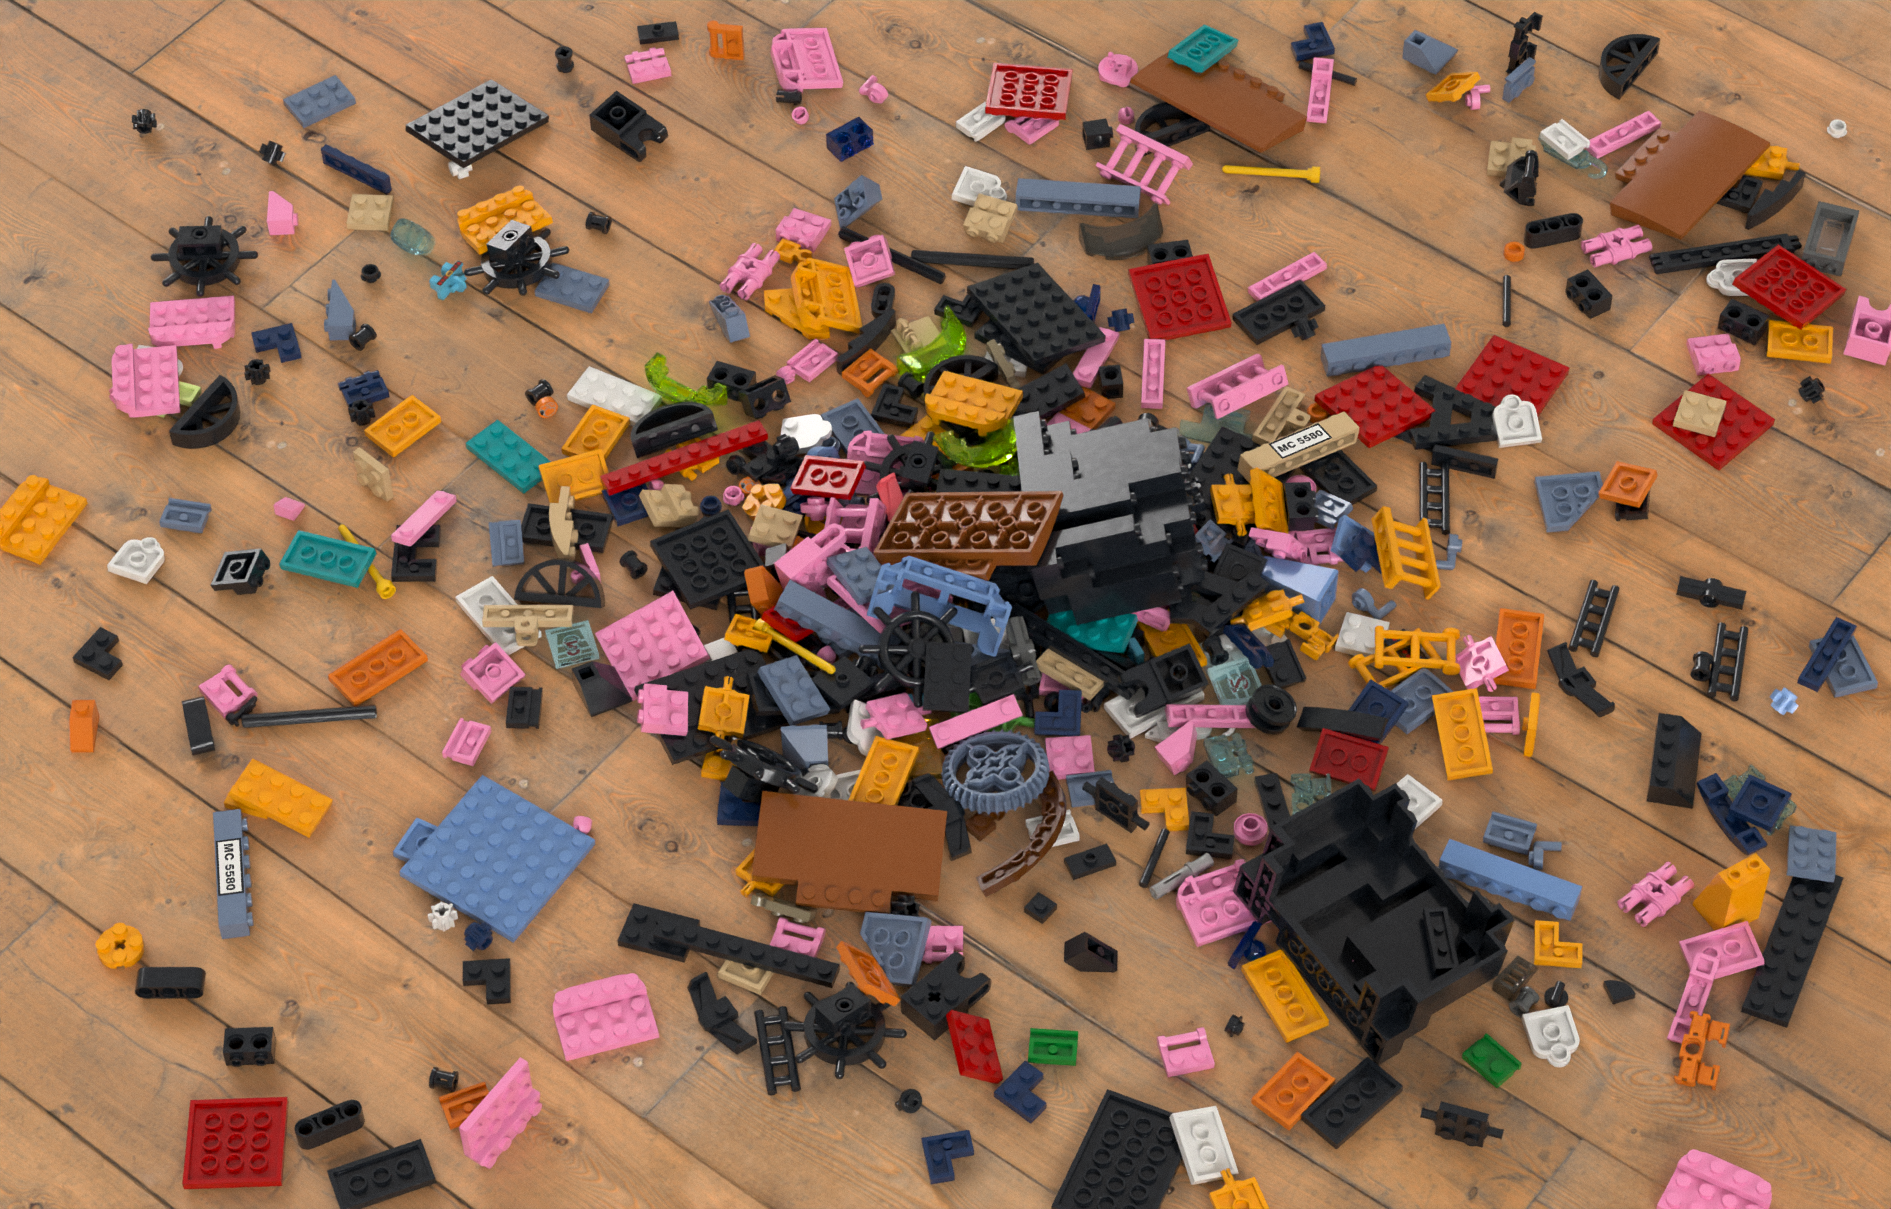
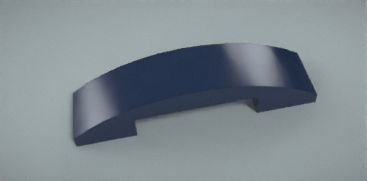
M1717 773L1697 781L1699 792L1714 820L1740 851L1748 856L1767 847L1768 844L1755 826L1751 828L1746 821L1728 813L1733 802L1728 797L1729 789Z

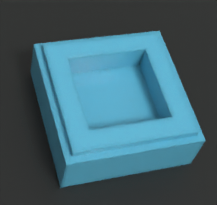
M1133 637L1128 642L1126 654L1132 663L1137 662L1139 664L1144 662L1145 653L1135 637Z

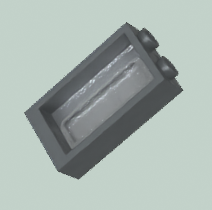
M1819 201L1803 251L1802 260L1820 272L1841 277L1856 228L1859 210Z

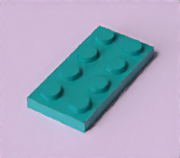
M1204 24L1170 49L1167 58L1174 60L1177 64L1190 67L1195 72L1203 73L1236 48L1239 40Z
M498 419L466 442V449L523 494L542 481L538 468L539 465L551 462Z
M298 530L279 566L282 570L358 588L377 553L375 548Z
M1069 610L1049 615L1046 622L1089 649L1124 653L1138 618L1136 614L1129 613L1077 625L1073 611Z

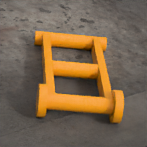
M1376 626L1375 668L1381 669L1384 665L1439 668L1446 675H1457L1460 673V665L1456 663V640L1460 638V631L1456 628H1446L1442 633L1384 630L1383 626ZM1384 638L1411 640V658L1384 657ZM1420 641L1447 642V660L1420 659Z
M1417 628L1413 632H1422V630ZM1403 639L1384 648V657H1399L1396 651L1411 645V640ZM1420 641L1421 646L1430 659L1442 660L1429 641ZM1375 653L1364 657L1363 654H1358L1349 660V667L1351 669L1356 668L1367 684L1370 679L1376 682L1366 668L1367 665L1375 662ZM1395 666L1400 673L1378 684L1387 689V687L1412 676L1422 667H1411L1408 669L1406 666Z

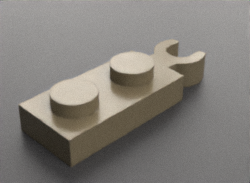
M994 339L987 342L986 350L993 362L998 365V371L1005 383L1010 388L1019 389L1021 386L1014 374L1016 370L1012 362H1007L1004 355L1006 353L1000 343L997 344Z
M762 893L753 894L750 903L755 906L765 907L775 916L785 917L787 915L793 917V920L799 923L811 921L815 918L817 912L815 908L796 906L795 902L774 896L769 897Z

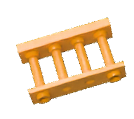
M1382 506L1371 520L1384 587L1393 589L1401 580L1423 586L1425 599L1429 600L1439 590L1441 582L1439 580L1427 518H1423L1414 527L1394 521L1391 508ZM1395 530L1412 535L1414 542L1397 538ZM1398 547L1416 552L1417 559L1400 555ZM1402 564L1419 569L1420 576L1404 572Z

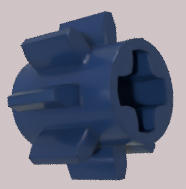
M1127 308L1111 311L1112 316L1107 317L1109 327H1114L1116 332L1129 330L1130 324L1135 323L1133 313H1128Z
M484 921L481 925L476 922L471 923L464 932L465 945L472 951L476 948L478 950H485L493 941L491 936L493 934L491 932L492 928Z

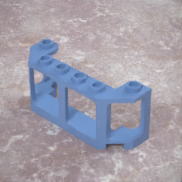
M912 556L904 557L901 562L893 565L886 563L881 566L867 616L879 619L873 613L875 607L882 608L889 616L893 606L911 611V593L913 591L902 586L904 579L941 590L939 598L920 594V611H925L941 618L951 607L957 608V615L948 624L979 633L977 648L984 654L994 657L997 655L1012 606L1008 601L1004 602L999 595L1000 589L995 583ZM894 584L893 589L877 595L878 589L886 590L888 585ZM954 594L987 605L984 613H979L948 602L949 595ZM991 616L995 619L994 626L1001 628L1000 633L997 632L991 623Z

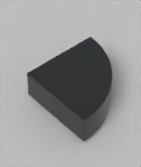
M1607 980L1603 983V987L1613 1005L1635 998L1636 993L1634 990L1621 981Z

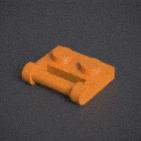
M714 20L707 23L711 45L709 55L714 58L744 60L743 26L719 24ZM718 34H722L723 48L718 46Z
M870 348L842 371V378L861 390L865 397H870L877 387L888 378L894 377L899 371L893 363ZM881 368L885 370L872 382L866 383Z

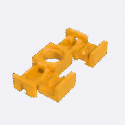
M1291 611L1292 617L1264 627L1279 638L1283 637L1285 628L1303 638L1308 644L1303 642L1300 651L1316 661L1324 651L1325 653L1330 652L1339 637L1338 634L1333 637L1320 629V622L1303 611L1299 615ZM1306 623L1310 626V629L1304 630L1299 624Z

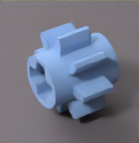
M1785 687L1781 691L1775 689L1770 695V698L1773 700L1770 706L1782 715H1785L1786 712L1793 714L1799 706L1795 702L1798 697Z

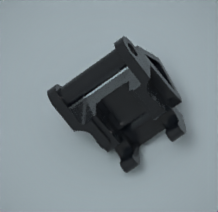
M1528 150L1525 156H1521L1508 165L1506 178L1500 182L1504 193L1520 205L1534 206L1535 204L1534 198L1527 197H1534L1537 193V183L1535 182L1537 177H1539L1537 152Z

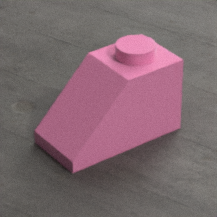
M269 191L267 212L269 234H294L295 226H298L299 223L298 213H294L291 203L274 191Z
M1189 721L1155 746L1159 759L1174 776L1179 772L1185 771L1193 763L1197 740V731L1194 723Z

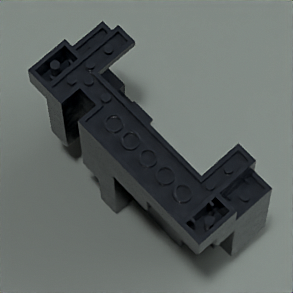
M1039 411L1013 417L1022 491H1062L1064 495L1044 551L1037 565H1030L1040 600L1045 601L1049 615L1072 610L1076 623L1079 625L1182 602L1181 593L1185 592L1184 585L1206 580L1205 571H1208L1206 557H1201L1204 555L1202 543H1197L1193 525L1197 524L1195 511H1191V509L1195 508L1192 495L1189 496L1192 493L1190 480L1186 481L1187 478H1190L1188 464H1192L1190 452H1185L1187 442L1185 435H1180L1179 428L1174 427L1158 431L1157 427L1152 426L1151 419L1146 418L1077 434L1076 428H1071L1070 421L1047 426L1046 419H1041Z
M1357 779L1270 827L1263 853L1240 866L1233 892L1260 925L1270 920L1279 929L1276 944L1377 1065H1380L1400 1053L1404 1040L1425 1029L1432 1014L1498 976L1508 952L1505 944L1515 920L1512 914L1504 909L1500 903L1492 907L1489 900L1482 896L1478 890L1473 892L1470 902L1465 900L1458 892L1457 887L1450 883L1442 870L1430 860L1427 852L1417 845L1414 841L1413 833L1418 821L1414 813L1407 809L1410 799L1404 790H1401L1395 783L1373 795L1369 786L1365 785L1360 779ZM1447 907L1459 965L1446 973L1434 974L1422 915L1424 908Z

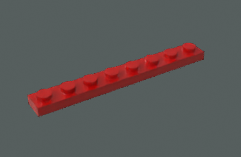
M757 420L600 476L601 483L610 496L768 440V433L761 422Z

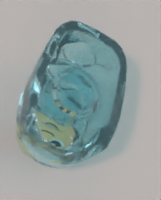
M405 218L397 220L390 234L391 240L398 247L415 255L430 254L436 244L435 238L427 229Z

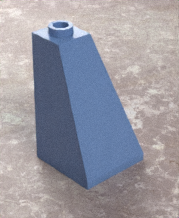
M1264 556V558L1268 559V562L1261 577L1269 583V588L1265 593L1268 594L1271 591L1283 589L1285 595L1289 598L1302 594L1305 603L1293 606L1291 611L1298 615L1303 611L1321 624L1336 599L1339 571L1332 568Z

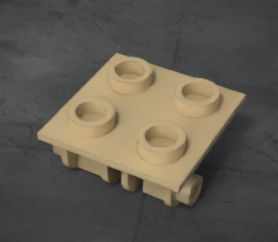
M929 316L908 323L906 319L899 318L896 321V328L891 330V333L909 359L947 345V342Z

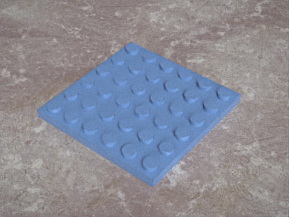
M482 775L399 872L402 878L448 905L452 903L453 908L479 923L484 921L492 928V931L514 943L595 846V839Z

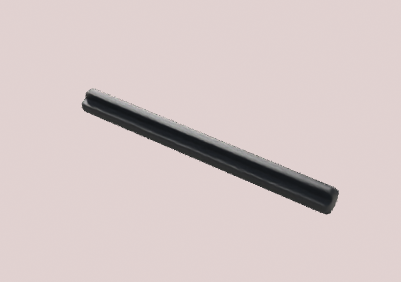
M842 227L838 232L839 237L849 243L869 240L868 237L846 227ZM889 248L893 263L938 284H943L946 279L944 272Z
M912 250L911 258L922 263L1020 269L1034 264V258L926 250Z
M375 705L243 714L241 722L244 728L373 719L377 717V708Z

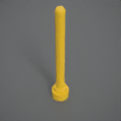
M1230 165L1222 167L1223 173L1307 178L1311 183L1320 182V167L1312 166L1308 170Z
M342 524L338 527L346 542L359 545L346 525ZM371 563L368 572L376 582L377 593L382 599L392 597L396 592V587L390 580L384 579L374 564Z
M761 618L754 624L753 630L773 635V640L827 673L833 674L836 669L833 665L780 634Z

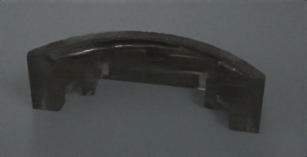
M1157 203L1152 204L1151 208L1140 218L1123 225L1103 227L1085 223L1079 224V241L1085 253L1092 257L1094 255L1105 256L1106 260H1125L1142 255L1147 252V245L1154 244L1163 235V226Z

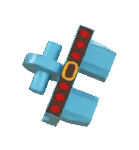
M457 261L454 265L446 262L441 268V275L443 277L433 275L429 280L430 288L437 291L439 299L444 300L451 292H463L467 288L465 283L467 278L462 271V262Z

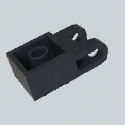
M617 90L589 115L590 126L593 132L638 162L647 157L646 147L643 142L652 140L660 144L668 138L667 129L662 123L648 115L645 109Z
M1190 643L1121 673L1118 677L1121 686L1137 685L1144 691L1145 699L1138 702L1133 708L1134 715L1137 718L1166 707V704H1173L1204 691L1209 685ZM1174 672H1175V675H1177V674L1180 675V678H1179V679L1176 678V677L1173 675Z
M959 952L952 953L900 997L901 1013L934 1041L949 1029L946 1018L948 1012L954 1010L967 1014L968 1009L985 996L991 988L992 980L984 973H979L972 978L960 976L965 967V957Z

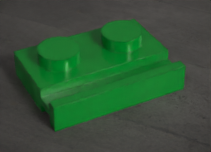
M1030 1028L1028 1063L1076 1066L1078 1031Z
M1487 1033L1481 1040H1477L1462 1053V1059L1496 1088L1508 1080L1516 1070L1521 1069L1522 1065L1518 1059Z

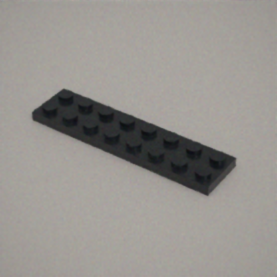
M1835 875L1834 883L1792 877L1762 955L1764 965L1757 967L1741 1012L1785 1028L1788 1027L1844 877Z

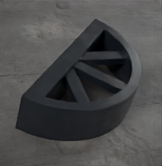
M1630 34L1611 41L1604 48L1601 55L1599 79L1603 88L1610 95L1620 100L1658 54L1660 38L1646 34ZM1631 52L1633 58L1625 55L1624 53ZM1613 58L1627 63L1607 67L1608 62ZM1623 72L1618 79L1612 75V73Z
M1163 102L1148 108L1140 115L1135 125V131L1170 147L1209 132L1211 126L1173 105ZM1179 119L1180 121L1168 126L1164 120ZM1155 123L1161 128L1154 132L1145 131ZM1148 151L1143 156L1149 155L1152 152Z
M974 355L954 356L939 362L929 371L925 378L924 405L926 393L931 394L944 371L955 374L964 373V376L993 383L998 379V365L989 359Z
M219 375L169 430L172 445L187 449L205 448L221 442L234 431L240 419V406L236 390L228 379ZM226 396L231 400L229 403L219 404ZM228 411V413L222 420L212 415H209L213 413ZM206 421L213 425L203 429L202 422Z
M678 402L659 407L643 416L632 428L630 438L636 457L640 458L717 431L718 427L712 410L706 405L696 402Z
M566 558L547 560L529 569L519 581L514 595V600L593 608L605 607L604 591L597 576L582 563ZM560 565L558 593L540 573L541 569L547 566ZM567 567L578 571L585 578L565 594ZM534 576L547 592L526 590V587ZM590 583L595 597L576 594Z

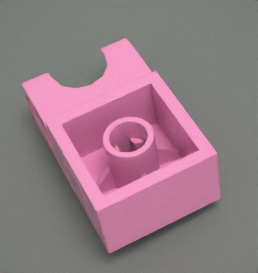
M1858 296L1844 355L1885 366L1891 351V304L1887 310L1880 311L1870 306L1869 298Z
M835 523L830 524L812 539L809 537L805 538L774 563L783 589H785L789 580L813 592L827 583L828 577L834 575L827 565V558L851 551L844 544L847 536L843 526ZM833 533H839L837 537L830 540V536Z

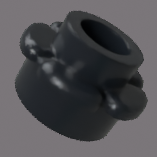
M367 264L362 268V275L360 277L363 281L374 283L381 277V272L374 264Z
M731 455L726 462V467L731 474L738 475L739 473L742 474L741 467L746 462L739 455Z
M1233 1014L1229 1019L1224 1031L1229 1033L1230 1037H1233L1234 1034L1239 1036L1245 1026V1023L1242 1022L1243 1017Z

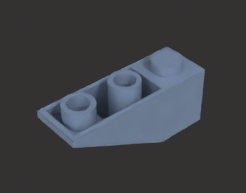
M332 280L331 288H328L327 291L330 303L326 304V316H328V319L324 320V330L328 332L330 340H349L350 335L356 334L354 310L336 280Z
M719 295L714 300L709 301L719 326L730 343L750 337L745 313L728 295Z

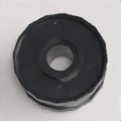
M1266 684L1261 685L1254 691L1246 704L1245 710L1247 718L1254 727L1266 734L1276 735L1283 733L1288 728L1290 722L1296 716L1297 706L1293 697L1286 690L1276 685Z

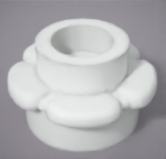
M1838 119L1833 120L1829 127H1827V132L1833 138L1843 137L1847 134L1846 123Z

